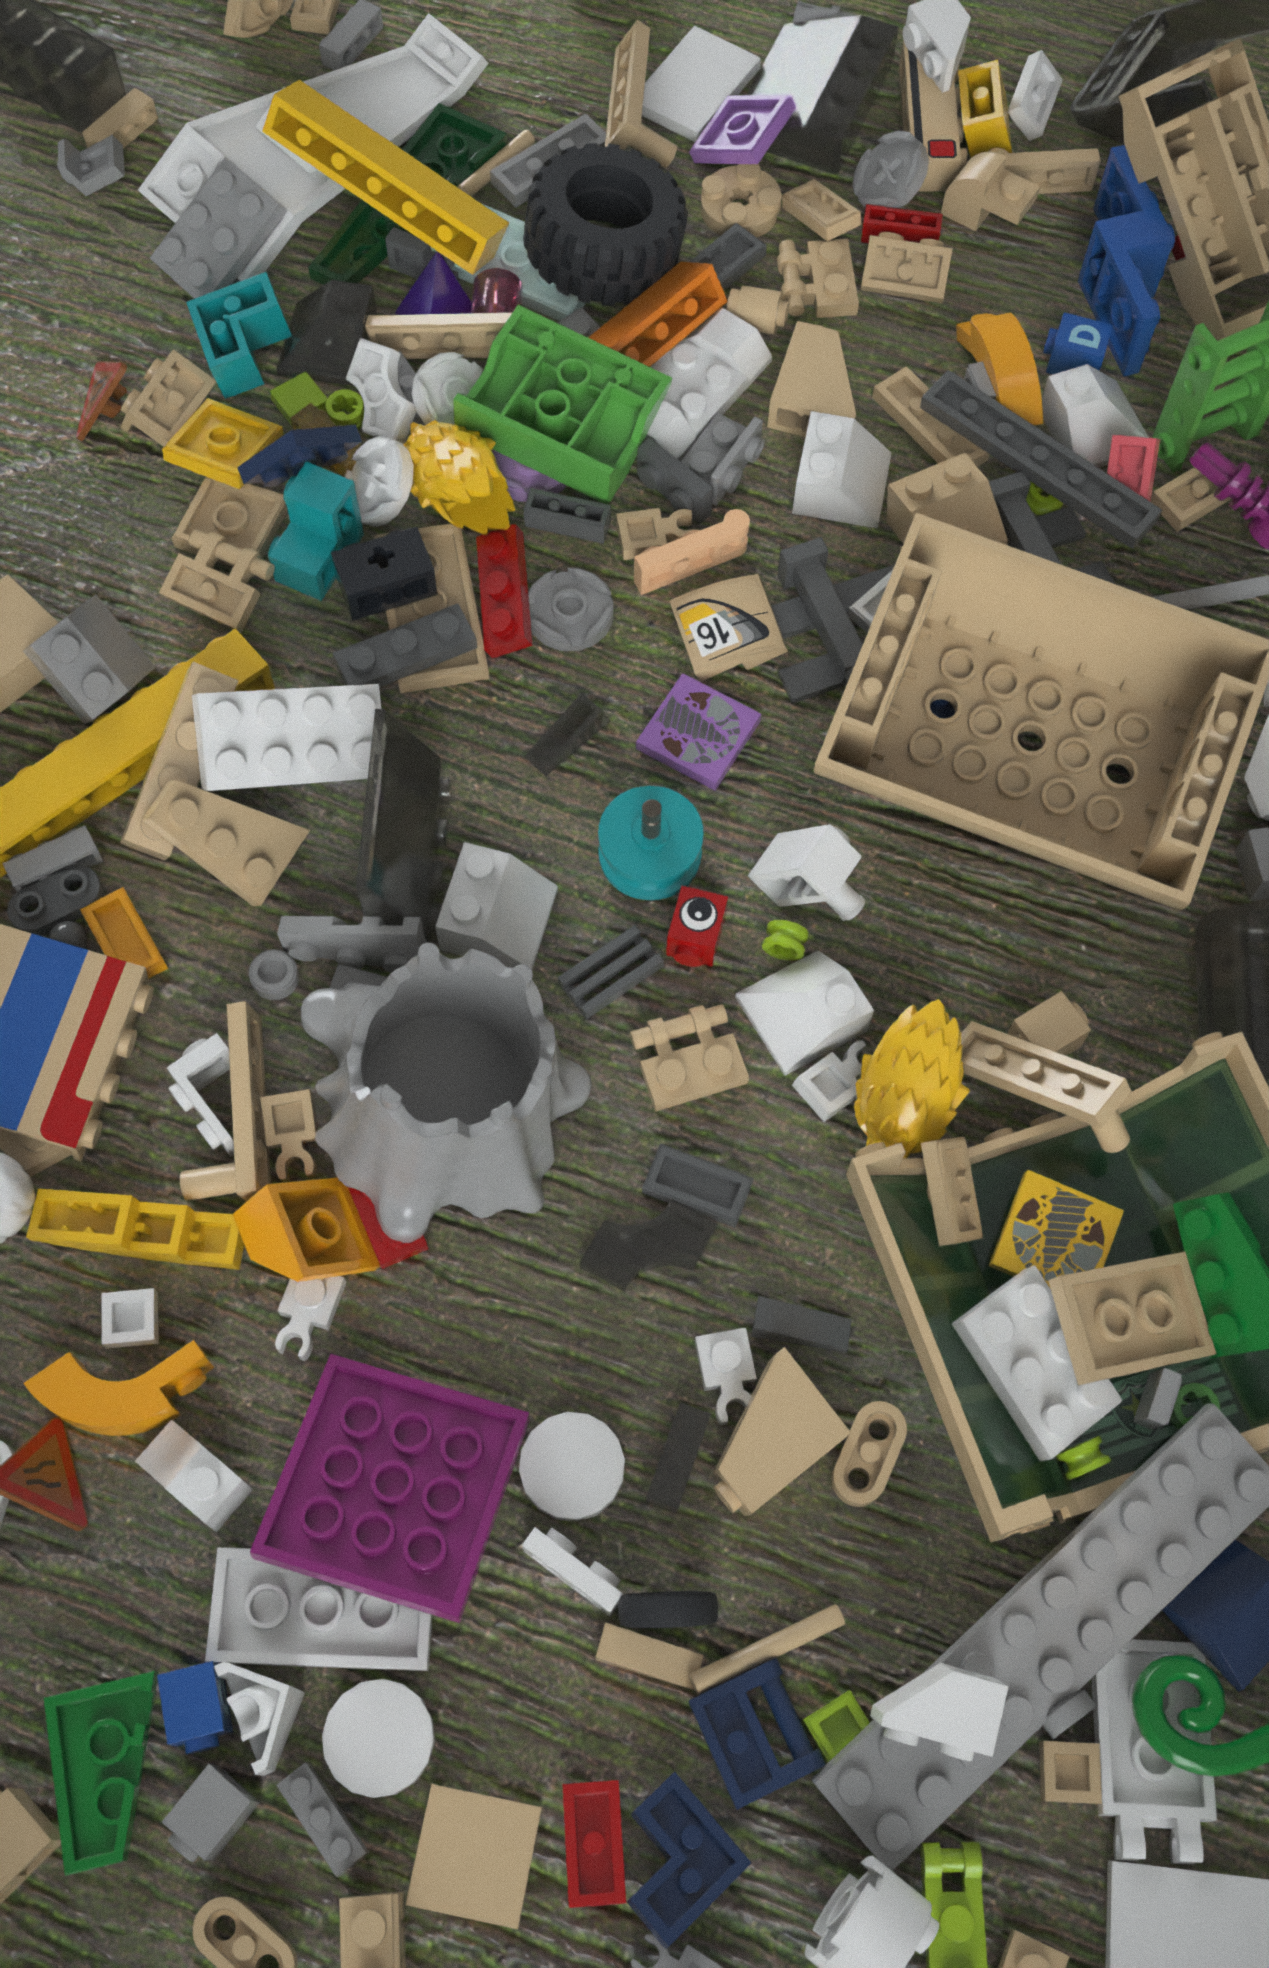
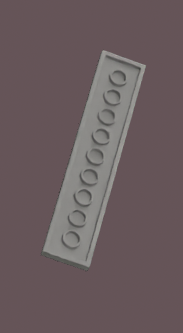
M1206 1404L923 1672L925 1673L937 1664L943 1663L996 1678L1009 1686L993 1757L974 1752L972 1761L961 1760L939 1752L940 1742L919 1737L917 1746L900 1743L885 1737V1727L873 1720L811 1778L812 1782L881 1863L893 1871L1047 1722L1048 1712L1074 1692H1078L1269 1507V1466L1215 1404Z

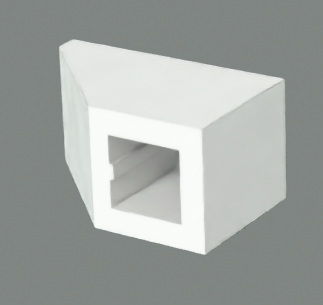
M923 0L909 5L906 25L903 28V40L907 49L913 51L923 65L927 77L932 78L943 93L950 89L963 55L971 17L958 0Z
M939 1663L873 1704L870 1716L879 1725L885 1727L884 1736L894 1741L917 1746L919 1737L940 1742L939 1752L961 1760L972 1761L974 1752L993 1757L1009 1686L990 1676Z

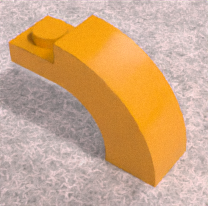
M1011 312L1000 315L983 313L972 316L971 321L957 323V341L974 356L977 362L983 361L996 393L995 401L1034 426L1043 424L1042 398L1037 368L1029 341L1017 318Z
M193 1340L148 1372L130 1380L106 1381L90 1375L79 1359L71 1352H68L25 1381L24 1385L42 1405L65 1422L91 1433L125 1436L159 1428L169 1423L171 1419L174 1420L181 1416L170 1398L177 1393L180 1396H184L196 1390L206 1381L207 1377L205 1374L215 1367L205 1352Z

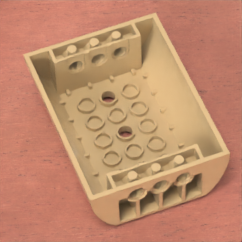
M916 513L815 762L814 774L1181 911L1190 904L1269 680V640ZM935 700H946L953 705L955 714L950 718H939L932 713L930 704ZM1022 732L1037 734L1042 741V748L1037 751L1025 750L1018 742V735ZM1111 764L1124 766L1130 774V781L1125 784L1114 783L1107 776L1106 767Z

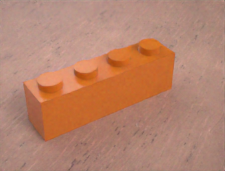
M680 262L588 338L650 367L725 305L728 300L712 264Z

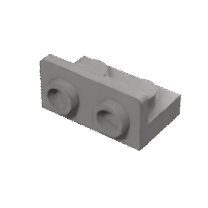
M717 412L681 460V463L713 487L712 504L717 506L726 492L733 493L741 480L744 467L748 462L754 463L759 458L765 444V439L761 438L763 420L754 417L749 425L745 427Z

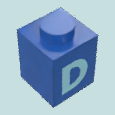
M1064 312L1059 329L1050 328L1043 353L1051 355L1046 373L1054 375L1086 364L1100 371L1113 325Z
M214 1661L157 1675L167 1745L184 1746L186 1755L217 1748L220 1746L219 1736L234 1733L230 1707L226 1699L228 1698L225 1679L217 1676L214 1666L219 1663Z

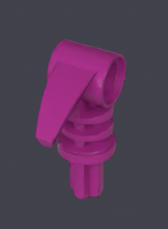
M1207 442L1204 443L1193 453L1190 463L1218 487L1213 495L1215 498L1223 501L1229 496L1232 499L1229 502V507L1234 511L1242 507L1243 510L1240 516L1245 520H1248L1251 516L1253 517L1248 523L1249 531L1262 547L1269 550V480L1268 486L1262 489L1260 485L1263 483V479L1260 476L1256 475L1253 479L1248 477L1252 470L1251 465L1246 461L1236 466L1213 445Z

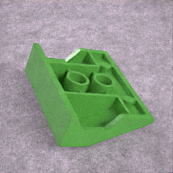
M517 305L493 340L485 369L467 395L457 393L454 397V424L465 426L467 430L479 431L480 437L495 441L496 444L493 450L608 505L629 473L637 456L638 446L643 443L672 383V377L521 305Z

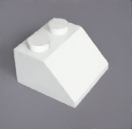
M811 411L796 482L792 514L878 528L892 453L854 418Z
M464 842L435 926L440 950L464 956L472 948L497 958L506 967L514 968L519 964H524L533 970L556 898L558 886L509 853Z

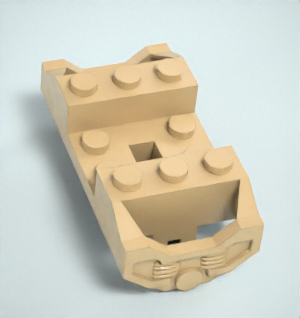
M1241 38L1118 96L1123 108L1124 144L1138 184L1158 176L1186 255L1184 258L1168 265L1180 302L1197 325L1204 323L1216 340L1258 324L1269 301L1268 298L1241 313L1223 320L1215 298L1216 294L1245 279L1269 272V121ZM1208 68L1217 98L1155 127L1145 98Z

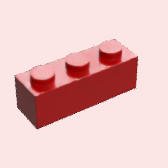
M866 204L861 243L869 244L870 235L879 237V234L883 232L899 234L903 236V241L920 243L922 239L939 241L943 214Z

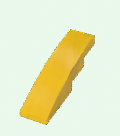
M39 1188L26 1238L32 1241L154 1261L240 1270L245 1246L233 1214L198 1212L188 1205L140 1202L132 1195Z

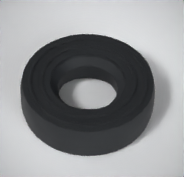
M665 1591L624 1594L618 1602L619 1621L621 1626L628 1628H672L710 1625L716 1623L718 1618L716 1593L711 1591Z

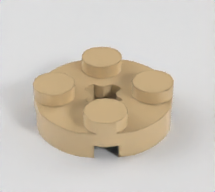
M738 164L722 168L712 175L705 177L702 181L701 216L705 224L717 234H724L725 231L738 223L756 238L769 232L777 222V215L781 208V189L771 175L761 170L759 164ZM736 199H744L748 201V205H743L741 202L733 201Z

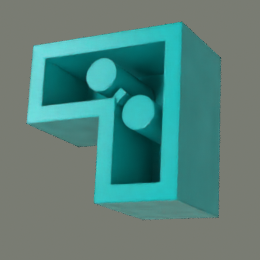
M267 272L187 301L186 303L209 369L224 398L227 399L264 385L265 383L253 351L292 336Z
M306 461L298 475L292 476L285 486L284 500L290 524L282 536H277L271 543L268 559L275 566L273 575L276 582L322 601L336 579L331 552L340 550L352 543H359L364 536L354 481Z

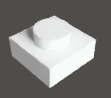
M154 1288L102 1293V1345L106 1349L159 1344L158 1292Z

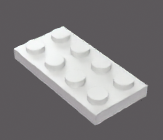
M379 684L198 693L192 695L202 790L218 791L388 777Z
M217 1547L205 1662L214 1661L220 1664L225 1661L231 1664L429 1671L432 1629L431 1614L252 1559L250 1549Z

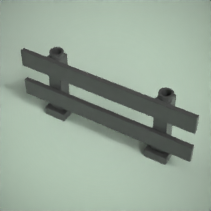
M1024 471L989 481L1008 539V546L1061 564L1053 548L1085 538L1086 532L1074 510L1070 507L1038 517L1034 516L1026 502L1031 484ZM822 537L780 550L777 577L784 590L795 586L799 597L771 606L783 639L816 629L828 652L827 654L778 671V676L792 704L847 685L864 641L861 642L848 616L849 607L891 572L895 565L833 585L826 572L829 551ZM1102 560L1075 569L1115 584Z

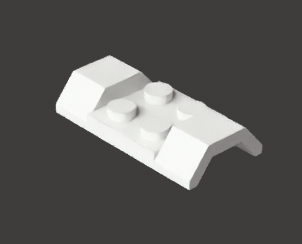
M721 308L656 361L651 368L672 377V383L644 441L650 437L681 461L717 412L723 415L772 362V355L758 329L726 309Z

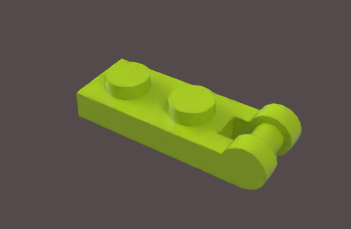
M922 1842L920 1846L922 1896L931 1902V1916L940 1924L934 1940L926 1949V1968H988L982 1892L983 1867L979 1842H961L960 1848H941L939 1842ZM942 1873H961L962 1891H942Z

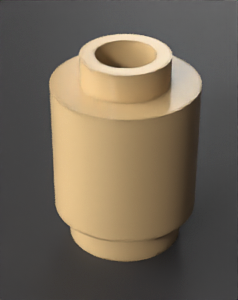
M743 285L741 289H731L727 311L754 326L760 333L776 335L778 327L786 326L789 301H783L782 291Z

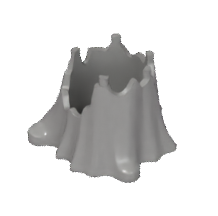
M425 943L419 947L417 956L410 959L406 965L392 972L381 986L351 982L342 989L323 988L315 990L303 1001L301 1006V1022L304 1030L312 1038L329 1047L338 1059L337 1070L319 1080L315 1085L318 1095L329 1103L332 1114L330 1121L316 1132L315 1141L331 1157L334 1162V1172L339 1181L347 1187L365 1193L371 1199L382 1230L393 1240L411 1243L421 1238L427 1231L433 1215L441 1207L447 1205L462 1207L479 1218L491 1217L495 1213L506 1209L517 1210L523 1213H536L543 1207L545 1197L542 1192L541 1181L543 1175L555 1161L550 1123L558 1117L582 1107L588 1099L592 1084L587 1070L581 1065L565 1059L561 1053L553 1024L544 1015L541 995L538 987L532 980V970L527 965L519 964L514 968L506 967L497 958L472 948L463 957L449 959L439 953V949L435 944Z

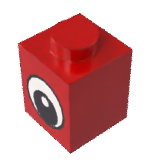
M681 885L667 936L666 956L674 957L678 963L689 967H699L701 965L712 967L726 918L728 896Z

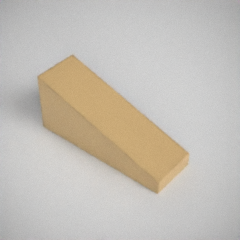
M605 1622L595 1658L599 1662L694 1690L689 1674L701 1668L704 1655Z

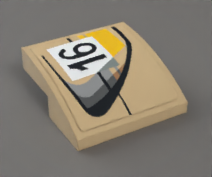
M759 574L713 583L670 600L694 673L701 682L741 663L749 670L788 652Z

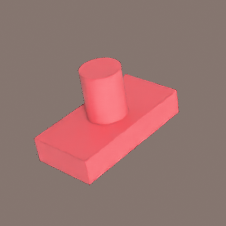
M1112 435L1107 474L1150 502L1160 439Z

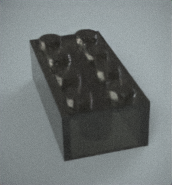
M0 0V80L9 85L15 93L20 96H27L38 103L44 111L49 114L54 113L64 119L72 128L80 133L126 95L113 48L34 0Z

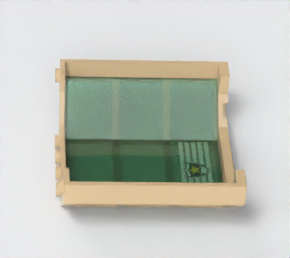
M1242 1031L1223 1037L1221 1032H1214L1199 1038L1192 1043L1193 1049L1181 1065L1132 1091L1117 1109L1130 1135L1129 1144L1119 1152H1105L1101 1148L1090 1124L1068 1115L1059 1118L1057 1112L1040 1116L1030 1123V1128L1014 1133L1010 1127L997 1130L984 1138V1143L967 1148L983 1238L939 1246L932 1205L927 1196L928 1181L924 1159L903 1158L905 1150L902 1142L886 1147L884 1142L870 1144L855 1153L856 1157L851 1159L846 1176L991 1542L1002 1540L1019 1532L1024 1534L1048 1527L1050 1522H1053V1514L1057 1515L1060 1524L1091 1514L1178 1431L1170 1421L1164 1426L1151 1430L1133 1423L1149 1373L1164 1367L1111 1378L1109 1380L1123 1401L1062 1451L1100 1435L1103 1441L1100 1444V1451L1103 1454H1109L1112 1461L1081 1476L1067 1480L1065 1473L1068 1471V1467L1065 1462L1058 1461L1056 1456L1045 1461L1038 1459L951 1323L1013 1278V1276L989 1267V1263L1023 1174L1027 1170L1033 1171L1124 1210L1104 1267L1184 1252L1173 1203L1229 1192L1261 1245L1260 1255L1269 1268V1087ZM1269 1349L1216 1358L1208 1356L1165 1366L1167 1369L1182 1374L1181 1386L1190 1383H1200L1211 1388L1218 1397L1220 1411L1258 1454L1269 1450ZM1187 1395L1183 1397V1400L1188 1403L1181 1407L1186 1418L1194 1416L1203 1407L1200 1399L1190 1400Z

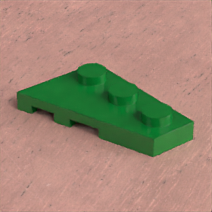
M1224 1192L1173 1203L1184 1252L1187 1255L1207 1321L1208 1332L1216 1354L1210 1356V1358L1269 1349V1268L1260 1255L1261 1245L1230 1193Z
M157 1671L44 1697L65 1876L128 1860L158 1683L157 1675H159V1672Z

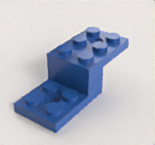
M1121 145L1112 147L1093 208L1099 221H1095L1078 283L1096 321L1113 325L1108 346L1124 377L1139 373L1145 355L1149 351L1155 327L1159 323V306L1157 301L1151 298H1154L1160 279L1164 275L1168 256L1175 244V233L1172 225L1166 222L1159 208L1156 194L1150 191L1146 181L1138 184L1126 147Z

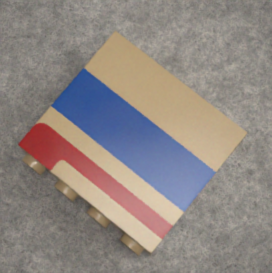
M0 924V1129L70 1149L74 1160L82 1162L87 1148H95L103 1122L98 1120L104 1102L112 1103L118 1090L120 1075L115 1073L121 1057L129 1058L135 1045L137 1030L132 1028L138 1013L145 1014L152 1000L154 987L149 986L146 967Z

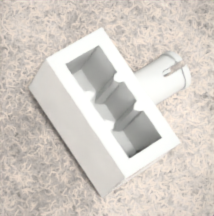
M831 824L778 833L748 875L779 907L826 902L839 915L842 921H848L854 918L865 905V899L846 882V879L862 856L850 845L849 837L842 830Z

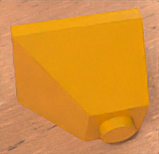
M338 1178L266 1184L233 1213L250 1260L297 1282L376 1271L381 1267L350 1191Z

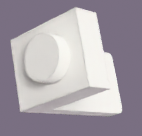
M216 1033L209 1039H200L192 1043L185 1049L180 1059L167 1067L175 1081V1084L168 1089L185 1112L194 1107L203 1119L196 1127L211 1148L214 1150L222 1145L231 1157L234 1155V1141L198 1093L199 1090L230 1070L229 1049Z

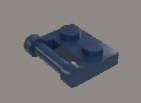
M777 1658L688 1701L735 1810L826 1765L820 1749L813 1750L780 1676L784 1672ZM759 1686L794 1760L782 1767L777 1762L746 1692Z

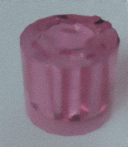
M500 268L486 269L480 272L473 281L471 314L513 313L517 305L522 306L523 285L520 278L511 271Z

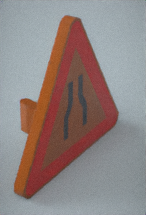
M98 361L95 364L76 439L80 441L85 439L100 413L114 418L121 411L122 406L110 401L109 398L112 397L118 401L127 392V389L119 384L127 370L125 363Z
M54 1417L0 1465V1495L75 1531H81L88 1526L89 1522L64 1422L60 1417Z

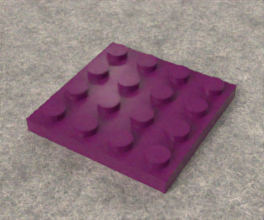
M330 1354L250 1549L252 1559L460 1623L530 1421L529 1412Z

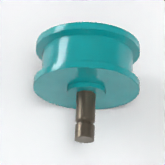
M641 786L618 795L604 810L598 828L599 862L607 880L623 894L641 900L665 899L679 893L681 885L687 887L698 873L702 858L704 832L698 811L683 795L665 787Z

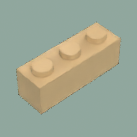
M137 88L132 89L82 132L87 148L113 135L123 145L124 149L158 119L154 101Z

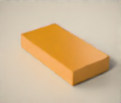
M123 887L80 909L104 955L146 967L148 979L168 969Z

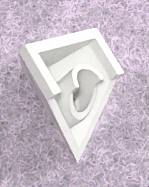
M225 1661L215 1665L214 1668L217 1676L225 1679L232 1696L226 1699L238 1721L241 1739L243 1742L249 1739L257 1761L251 1764L255 1775L265 1776L275 1771L305 1692Z

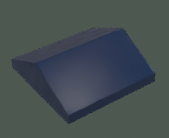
M1235 1539L1162 1611L1230 1684L1240 1692L1245 1689L1269 1661V1561Z

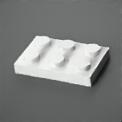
M1035 1265L1022 1270L951 1323L1040 1461L1054 1458L1123 1401L1109 1379L1078 1386L1051 1289Z

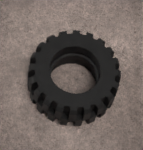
M586 143L580 149L572 146L564 149L561 152V156L556 153L544 162V165L534 174L529 188L523 235L527 257L535 270L539 269L538 273L541 278L549 285L551 283L556 284L558 292L566 296L573 294L578 296L579 301L590 304L591 300L601 302V306H614L615 302H623L624 305L630 304L678 264L688 218L684 194L669 171L664 173L660 163L653 158L650 160L643 158L642 152L632 148L630 152L619 149L620 145L609 143L607 147H598L597 143ZM588 221H605L620 226L623 229L604 228Z

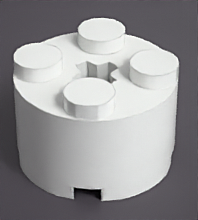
M868 1856L860 1862L868 1871L859 1880L850 1873L847 1875L825 1905L813 1927V1931L821 1936L817 1949H814L809 1944L806 1945L805 1957L818 1968H905L914 1952L923 1953L930 1946L938 1932L940 1924L931 1916V1902L874 1856Z

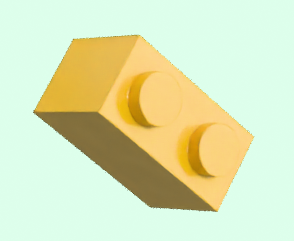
M998 59L958 70L962 124L970 157L972 158L974 155L982 152H988L992 148H1002L1008 153H1012L1007 97Z

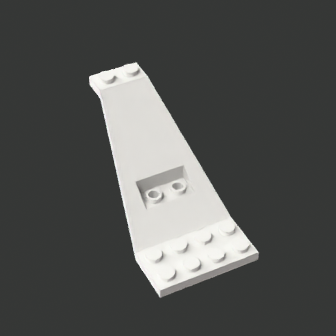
M428 13L404 46L306 80L304 83L399 147L415 134L438 103L450 107L461 99L488 65V62L481 54ZM280 90L186 123L138 189L141 194L176 223L226 157L287 210L286 214L237 278L240 281L264 273L300 224L345 189L262 132L273 96Z

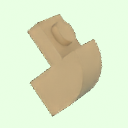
M982 152L969 159L947 188L941 214L974 231H977L990 212L1018 225L1036 201L1040 186L1005 170L1007 156L995 152Z

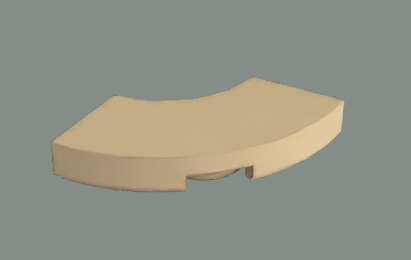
M228 0L223 34L240 38L264 34L269 31L270 26L281 15H286L294 0Z

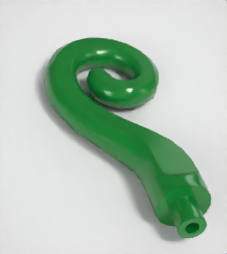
M1170 1655L1152 1661L1140 1673L1131 1697L1133 1716L1142 1737L1166 1761L1188 1772L1212 1777L1234 1775L1269 1763V1722L1237 1739L1216 1745H1207L1190 1740L1177 1732L1168 1722L1163 1710L1164 1692L1173 1682L1186 1681L1196 1688L1199 1694V1704L1197 1707L1181 1710L1177 1715L1178 1724L1185 1730L1194 1733H1208L1218 1725L1225 1712V1694L1218 1676L1206 1664L1189 1656Z

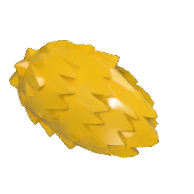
M435 420L425 426L415 422L410 423L411 435L403 445L410 452L414 465L413 484L410 492L415 497H418L422 508L431 506L441 517L455 527L463 529V526L484 535L488 534L487 530H507L510 527L507 512H514L515 505L507 491L509 487L506 479L500 472L496 458L492 453L496 444L495 441L480 437L479 431L467 430L465 426L443 422L438 423Z
M939 999L930 1002L919 1011H917L915 1005L908 1007L884 1034L873 1055L865 1053L863 1055L861 1079H858L855 1083L857 1100L854 1104V1110L859 1127L868 1136L866 1146L884 1142L885 1146L889 1147L902 1142L905 1150L903 1158H908L910 1154L922 1152L921 1143L940 1140L948 1132L945 1128L957 1115L955 1110L970 1092L969 1088L962 1085L964 1074L963 1063L961 1062L963 1045H961L959 1023L955 1017L949 1020L945 1006Z

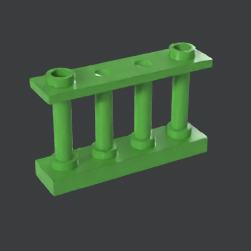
M1269 301L1258 324L1217 341L1204 323L1195 326L1152 438L1160 439L1158 457L1166 462L1173 473L1181 470L1190 446L1196 440L1228 426L1235 428L1244 441L1260 434L1269 415ZM1248 348L1246 354L1226 362L1228 356ZM1235 378L1233 383L1214 391L1217 385ZM1223 407L1221 411L1203 418V415Z

